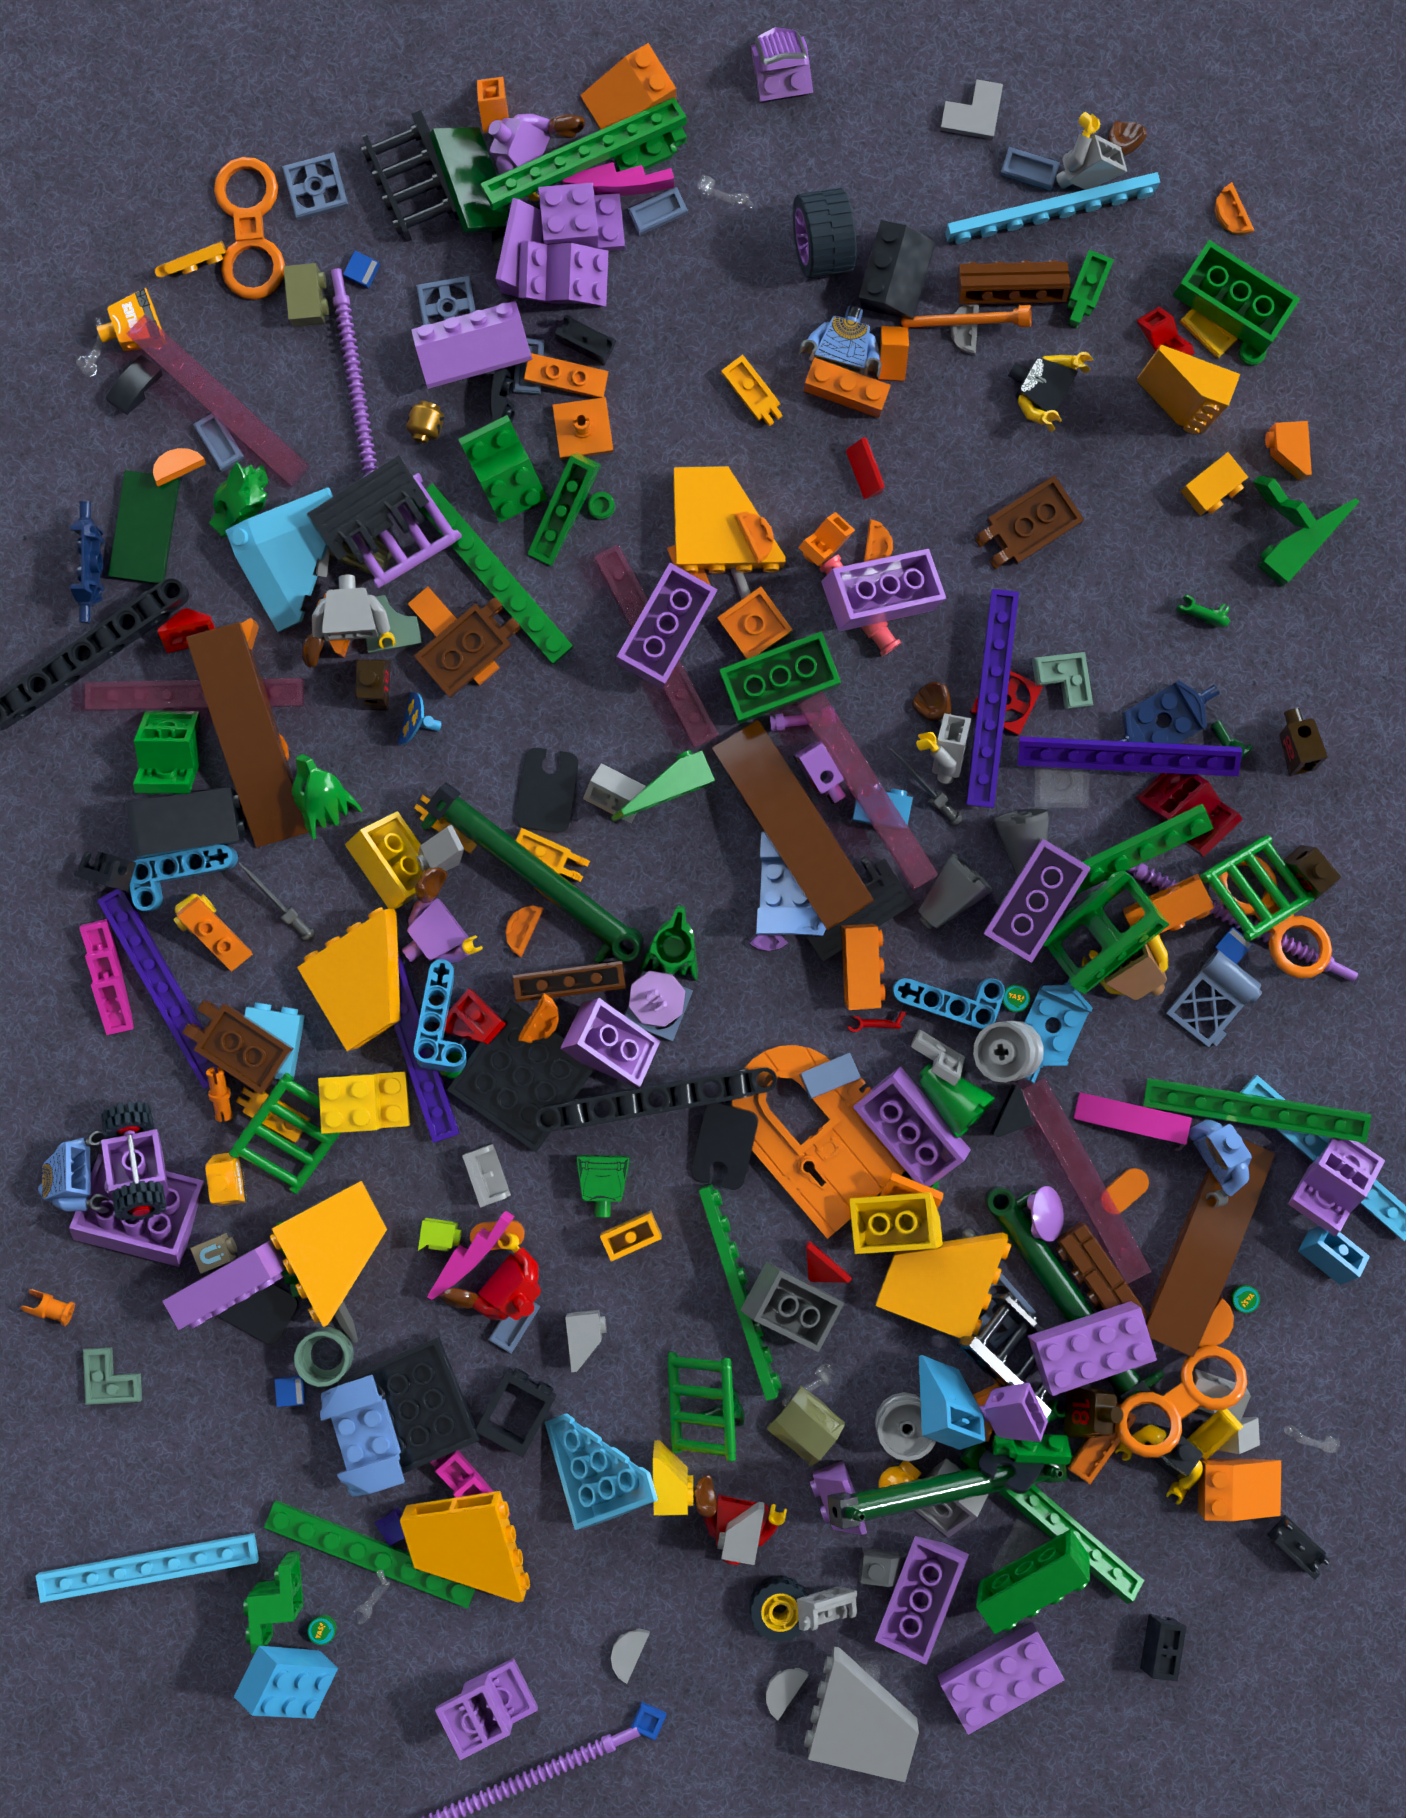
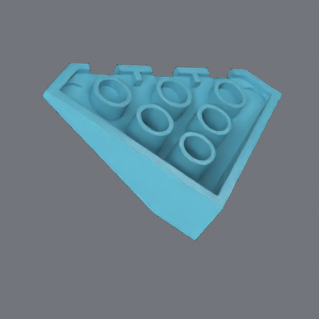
M330 488L322 489L271 509L225 530L236 559L277 632L284 631L301 623L305 612L301 610L305 595L311 596L318 577L313 574L318 559H324L328 548L306 514L333 497Z
M563 1414L545 1422L575 1530L603 1523L658 1501L649 1471L635 1465L629 1460L628 1456L615 1447L607 1445L600 1436L587 1427L584 1428L575 1422L572 1416Z

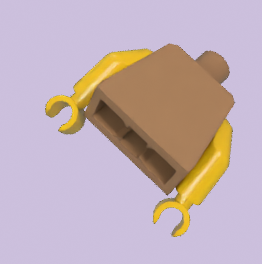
M1159 935L1155 936L1099 982L1110 994L1126 995L1134 1000H1138L1148 993L1153 996H1159L1163 993L1165 989L1164 983L1167 981L1165 971L1168 969V953ZM1094 950L1089 952L1091 959L1098 955V952ZM1085 956L1082 959V967L1089 962Z

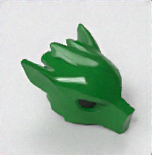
M236 462L227 480L216 490L213 501L215 514L209 524L217 530L221 537H227L225 530L258 515L257 512L266 507L267 493L263 490L268 484V477L263 465H260L257 469H253L252 465L241 468L240 464Z
M304 754L296 758L297 776L293 783L292 796L296 806L303 815L305 827L312 839H316V825L320 824L322 828H326L327 821L331 826H337L339 824V812L345 817L347 815V804L357 812L363 811L333 774L317 768L313 759ZM306 783L305 794H304V792H303V786H304V784Z
M678 905L672 918L659 928L641 963L640 971H643L652 959L653 969L658 971L661 967L663 973L673 975L678 970L680 975H685L689 966L694 981H698L694 933L686 922L684 906Z

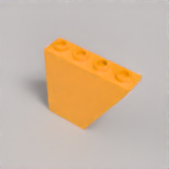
M728 466L674 467V519L677 567L689 574L698 573V568L709 569V573H724L725 569L736 568L738 573L752 572V569L763 568L764 572H778L779 568H784L786 562L785 555L775 539L773 540L772 550L768 557L757 565L734 515L745 511L758 516L759 514Z
M381 907L374 910L368 915L369 920L363 924L361 922L353 924L346 929L348 934L342 938L339 936L332 938L325 943L326 948L321 952L316 950L303 958L305 962L297 967L346 1051L358 1049L400 1021L397 915L394 908L383 910Z
M362 1181L272 1228L274 1234L270 1235V1238L277 1251L281 1248L283 1249L287 1258L282 1261L290 1275L296 1274L300 1283L295 1286L302 1299L308 1297L312 1308L308 1309L315 1324L321 1322L323 1327L329 1324L387 1230Z
M1002 1232L944 1241L943 1245L936 1249L895 1251L879 1292L876 1306L960 1339L962 1336L971 1337L972 1334L977 1336L982 1324V1320L978 1319L982 1309L987 1310L992 1297L991 1294H988L991 1284H997L1001 1274V1269L998 1268L1001 1258L1006 1260L1010 1251L1011 1244L1007 1243L1008 1234Z
M501 1491L406 1505L400 1523L415 1569L515 1602H523L526 1590L530 1588V1579L528 1573H524L522 1551L517 1549L515 1527L510 1525L508 1519L509 1507L507 1502L503 1501Z

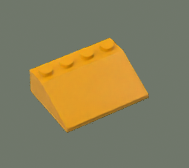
M1160 345L1139 374L1137 382L1178 425L1184 427V431L1197 435L1199 433L1203 434L1229 406L1240 374Z

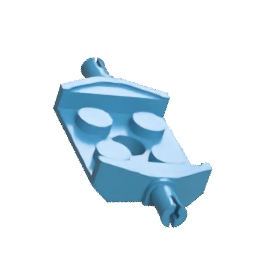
M1070 977L1064 985L1040 986L1024 1022L1035 1029L1041 1037L1044 1047L1043 1060L1038 1070L1032 1076L1024 1078L1035 1083L1040 1068H1043V1066L1068 1065L1069 1062L1067 1060L1088 1013L1093 1009L1069 982ZM1051 1017H1055L1060 1023V1028L1055 1033H1050L1045 1028L1046 1021Z

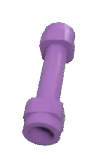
M834 708L820 709L819 713L784 717L783 713L769 715L771 732L785 731V727L818 723H822V726L836 724Z

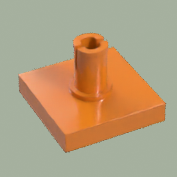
M606 397L553 405L560 460L569 459L575 453L591 456L614 452Z

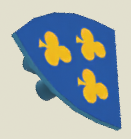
M410 692L397 745L409 743L419 727L437 732L441 728V721L434 720L431 716H424L423 700L419 693Z

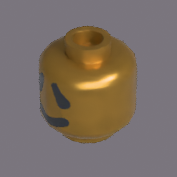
M420 401L419 404L411 407L406 429L413 435V440L428 444L429 440L439 438L444 414L440 411L438 405L427 401Z

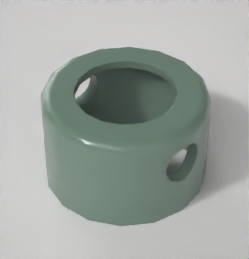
M320 1327L310 1332L298 1344L294 1354L295 1368L299 1376L308 1384L317 1387L329 1386L338 1382L350 1369L354 1358L353 1346L349 1337L341 1330L332 1327ZM322 1338L334 1339L341 1345L343 1350L341 1363L331 1370L318 1368L311 1359L313 1345Z

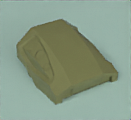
M800 1385L794 1397L778 1417L768 1424L767 1430L794 1450L811 1467L819 1462L836 1442L845 1424L820 1399Z

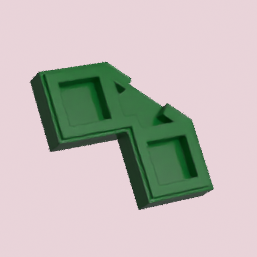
M1258 476L1253 481V484L1264 500L1295 526L1310 529L1317 523L1306 504L1301 501L1288 499L1275 478Z

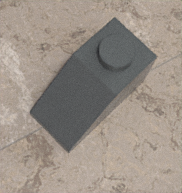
M862 1547L858 1574L860 1583L885 1587L896 1586L908 1553Z

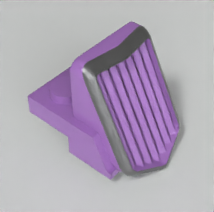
M777 27L759 35L755 40V45H751L759 101L813 93L808 49L804 36L801 37L796 30Z

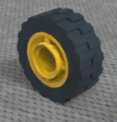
M783 1575L782 1577L772 1576V1578L762 1580V1583L758 1584L755 1587L754 1593L752 1592L749 1609L753 1626L762 1637H766L769 1641L783 1643V1641L788 1640L789 1642L802 1634L803 1630H799L797 1599L808 1595L807 1592L805 1593L804 1587L797 1583V1580ZM780 1604L787 1607L782 1613L773 1611L774 1607Z

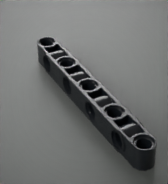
M174 578L162 581L3 691L0 695V731L8 729L19 720L26 718L167 619L171 613L188 601V588ZM173 587H179V595L176 598L170 599V590ZM129 618H134V627L126 630V621ZM85 649H90V657L86 661H82L81 653ZM45 680V689L38 693L36 689L37 683Z
M769 1067L745 1068L579 1098L541 1108L535 1116V1123L544 1132L563 1129L570 1130L735 1100L773 1090L777 1084V1076ZM761 1072H769L772 1075V1082L767 1087L759 1086L757 1083V1076ZM705 1083H716L718 1085V1093L712 1097L706 1096L703 1093ZM655 1091L662 1093L664 1096V1103L658 1107L651 1105L649 1102V1095ZM600 1101H604L610 1106V1113L606 1116H599L595 1111V1105ZM550 1111L555 1115L556 1122L554 1125L546 1126L542 1123L541 1115L543 1112Z

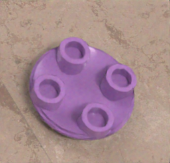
M1044 1186L1036 1194L1029 1195L1027 1205L1031 1210L1033 1222L1031 1232L1033 1237L1051 1242L1056 1240L1062 1231L1064 1212L1058 1193L1053 1188Z

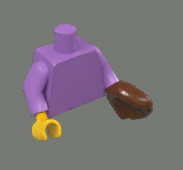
M517 114L514 118H504L501 121L495 120L488 129L490 135L494 137L490 148V155L496 161L501 175L543 156L550 139L549 134L574 138L584 128L585 120L583 117L569 114L558 115L551 119L535 114ZM535 192L527 195L531 201L540 200L539 195Z
M439 867L430 868L423 872L415 887L418 899L414 903L408 919L410 927L407 929L413 941L402 948L403 953L411 962L423 953L429 961L444 959L450 963L459 962L483 949L482 946L478 948L473 946V940L477 936L469 938L443 902L438 898L435 899L447 878V872Z

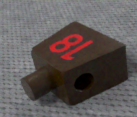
M357 660L356 700L361 710L389 711L391 660Z
M1300 708L1287 710L1284 712L1287 725L1280 732L1279 736L1289 776L1315 771L1328 758L1316 722L1313 718L1303 720Z
M1300 845L1283 859L1306 892H1311L1315 896V900L1341 878L1337 870L1316 847Z
M1087 1385L1066 1391L1064 1435L1070 1438L1082 1439L1113 1435L1115 1433V1424H1119L1123 1420V1411L1120 1407L1116 1406V1395Z

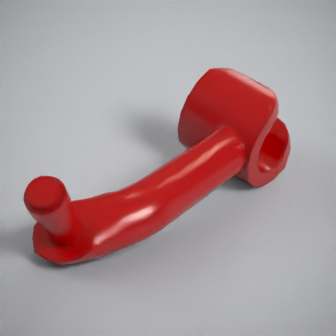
M903 1011L899 1012L895 1022L886 1019H861L858 1016H851L859 1021V1027L852 1029L850 1026H847V1028L852 1032H858L864 1027L900 1029L902 1027L900 1023L906 1016V1013Z

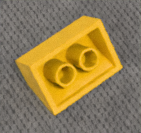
M398 811L359 830L345 844L388 909L394 908L395 910L416 897V884L422 873L425 872L420 869L416 859L419 856L418 852L421 844Z
M931 1192L849 1199L855 1254L936 1249L943 1245L940 1216Z
M660 1440L654 1441L653 1485L658 1501L653 1502L654 1515H688V1506H693V1475H688V1467Z

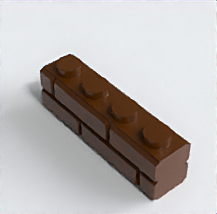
M1024 260L1018 263L995 261L993 263L967 262L959 264L957 274L958 303L1067 302L1070 289L1068 262H1058L1057 260L1030 262Z
M623 961L513 975L516 1002L539 1000L544 993L550 998L626 988Z
M1079 1222L1055 1240L1059 1245L1055 1248L1056 1252L1064 1262L1070 1261L1074 1267L1071 1271L1072 1275L1080 1285L1082 1283L1086 1284L1090 1290L1086 1295L1095 1307L1100 1305L1103 1310L1132 1301L1141 1307L1144 1318L1148 1315L1084 1222Z

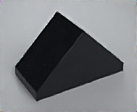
M1012 1084L990 1134L996 1137H1001L1034 1125L1022 1088Z

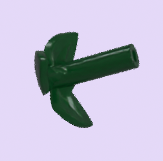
M1216 721L1211 725L1222 746L1241 747V759L1251 751L1253 746L1250 743L1245 748L1244 744L1235 738L1231 740L1221 721Z
M733 1389L734 1419L738 1418V1426H743L745 1420L744 1409L739 1402L738 1394ZM723 1404L699 1414L722 1417Z

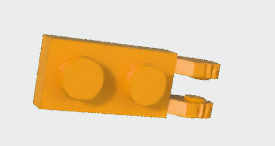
M521 828L516 838L517 842L557 873L581 882L583 876L573 870L570 871L564 868L568 858L581 866L587 867L590 863L589 860L572 853L566 847Z

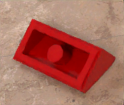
M861 438L846 450V454L864 499H868L882 494L885 485L867 438Z

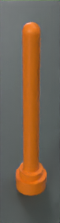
M1019 305V308H1014L1013 311L915 316L914 319L902 318L901 325L910 328L1014 323V325H1019V328L1031 327V305Z

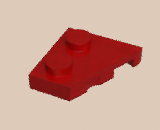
M468 988L448 1011L444 1033L489 1044L506 1023L473 990ZM439 1024L434 1027L436 1030L439 1028Z

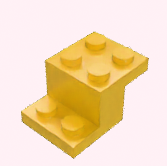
M407 1071L318 1078L321 1134L372 1131L380 1128L410 1126Z

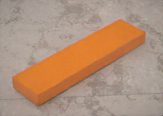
M428 586L408 603L410 608L436 637L457 620ZM494 661L478 674L474 680L481 685L500 667Z

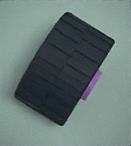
M839 187L797 194L794 198L792 212L796 252L804 275L809 279L851 272L856 264L857 243L853 211L847 193Z

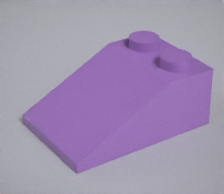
M600 998L581 1003L560 1049L586 1066L639 1088L660 1044V1040Z
M843 1460L813 1471L814 1480L810 1481L815 1497L821 1496L824 1506L820 1507V1511L825 1523L830 1522L827 1495L840 1492L855 1493ZM865 1521L860 1522L861 1526L847 1529L831 1525L833 1530L860 1535L867 1533Z

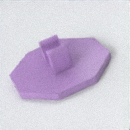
M648 971L632 983L629 1008L641 1023L665 1027L682 1015L685 990L673 974Z

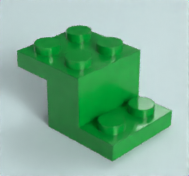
M508 415L458 439L499 523L548 499Z
M145 711L134 739L139 766L133 783L135 793H173L176 795L190 793L200 764L196 733L200 724L199 711Z
M299 1551L288 1552L278 1565V1568L275 1569V1581L258 1582L253 1590L250 1591L247 1599L244 1600V1616H248L249 1627L246 1628L247 1645L251 1644V1654L256 1652L258 1646L268 1645L273 1637L272 1623L294 1622L304 1606Z

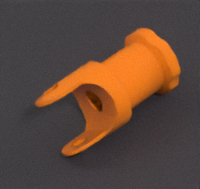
M30 1289L29 1293L41 1298V1303L36 1308L20 1307L26 1313L41 1319L47 1317L61 1322L62 1326H66L71 1320L75 1303H65L53 1299V1295Z

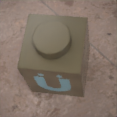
M227 1233L190 1248L200 1274L236 1259V1243L232 1237L228 1238Z

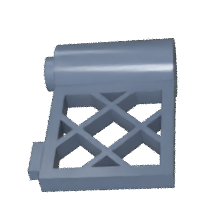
M1217 950L1208 958L1199 973L1173 1002L1166 1013L1208 1047L1212 1043L1217 1046L1227 1034L1223 1030L1242 1007L1248 1002L1253 1004L1261 996L1262 991L1259 990L1261 983L1221 951ZM1202 979L1210 985L1211 997L1196 998L1195 987ZM1215 990L1222 994V996H1215ZM1191 993L1192 999H1186L1187 996ZM1228 999L1235 1005L1228 1014L1217 1015L1216 1000ZM1212 1001L1213 1016L1198 1017L1196 1002ZM1182 1003H1192L1194 1018L1182 1019L1174 1012ZM1218 1019H1223L1218 1025ZM1214 1020V1031L1208 1038L1199 1033L1198 1021ZM1187 1022H1194L1195 1029Z

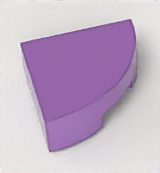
M757 935L750 942L755 948L767 951L780 949L788 943L781 935Z

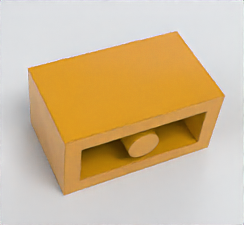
M1227 452L1188 483L1180 492L1200 516L1206 511L1211 515L1223 505L1221 500L1225 496L1229 495L1232 498L1245 488L1242 483L1248 476Z
M650 1210L601 1232L600 1238L610 1261H614L662 1239V1234Z

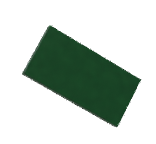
M433 128L429 134L464 233L506 230L509 218L507 205L493 211L481 190L480 183L496 177V173L480 128Z
M129 470L124 471L109 577L151 584H159L165 580L180 485L179 478L157 487L153 474Z

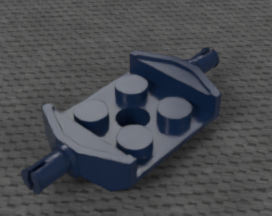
M80 501V518L70 526V530L81 536L77 543L78 552L81 554V565L78 566L77 575L81 584H72L70 589L75 601L80 606L79 623L89 624L91 623L90 607H94L95 603L103 601L102 592L104 591V586L100 584L103 558L100 546L104 544V539L102 538L103 531L91 519V502Z
M1178 680L1123 713L1122 722L1125 736L1119 741L1178 744L1207 727L1205 704L1210 699L1220 695V692L1217 690L1211 694V691L1217 689L1215 685H1212L1201 693H1197ZM1158 714H1166L1169 717L1170 724L1167 728H1160L1156 724Z

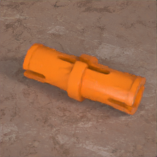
M217 1066V1074L215 1073V1067H211L206 1071L210 1086L209 1100L213 1102L215 1119L222 1122V1114L225 1121L230 1120L233 1114L229 1102L231 1096L230 1088L226 1087L224 1070Z

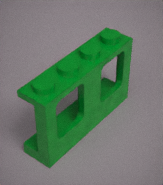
M1122 869L1120 872L1112 874L1107 879V883L1099 890L1089 893L1081 905L1069 910L1065 914V918L1054 926L1043 945L1049 949L1070 977L1069 982L1074 989L1085 995L1170 924L1135 879ZM1128 890L1143 908L1145 914L1143 918L1126 932L1120 933L1103 909L1120 892ZM1081 925H1086L1101 944L1102 951L1085 966L1078 968L1062 947V941Z

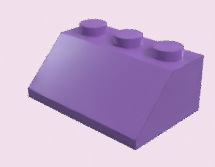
M513 198L496 281L502 294L519 297L521 241H532L544 244L541 210L516 198Z

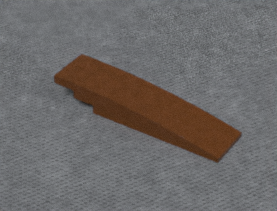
M236 622L186 637L202 690L256 848L308 833L303 815L296 806L292 796L293 777L262 676H259L242 623Z
M758 720L712 747L713 752L740 793L746 806L826 930H829L874 902V899Z
M1242 1139L1252 1157L1248 1166V1182L1234 1195H1228L1229 1200L1225 1206L1212 1208L1217 1203L1216 1197L1206 1200V1195L1209 1192L1222 1190L1223 1188L1208 1167L1159 1278L1161 1282L1150 1304L1152 1309L1145 1322L1151 1339L1191 1357H1194L1221 1295L1275 1153L1245 1139Z

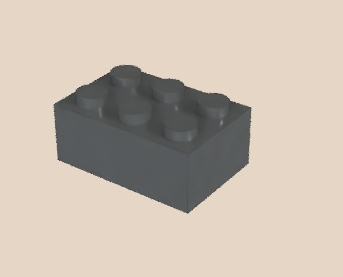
M766 1261L740 1311L752 1320L819 1352L844 1303L830 1293Z

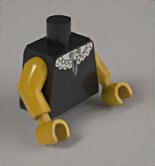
M1081 352L1077 356L1050 355L1043 356L1042 358L1036 357L1030 369L1015 362L1008 377L1021 383L1015 396L1018 398V404L1026 419L1046 425L1047 430L1050 432L1055 430L1051 422L1055 420L1062 421L1057 409L1078 373L1075 369L1079 368L1083 373L1090 371V368L1083 364L1085 361H1093L1089 353Z
M1154 1424L1147 1425L1133 1434L1132 1437L1145 1445H1157L1164 1442L1169 1436L1170 1428ZM1182 1435L1180 1436L1179 1443L1171 1452L1160 1457H1150L1175 1479L1179 1480V1482L1172 1483L1166 1494V1497H1169L1170 1494L1177 1495L1179 1497L1175 1503L1177 1505L1181 1504L1187 1490H1190L1203 1474V1466L1200 1461L1203 1453ZM1120 1442L1116 1447L1115 1453L1123 1451L1122 1460L1127 1461L1131 1458L1132 1452Z

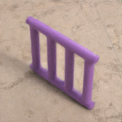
M419 473L413 475V477L429 500V503L424 505V507L444 536L430 544L405 506L398 507L397 509L409 525V533L421 550L407 558L388 529L379 534V537L398 563L386 572L382 570L359 534L353 536L352 540L358 549L361 550L364 563L375 579L373 581L377 588L386 585L462 538L461 533L457 529H452L421 484L423 480Z

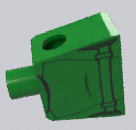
M577 1156L583 1201H594V1217H611V1202L622 1201L630 1156Z

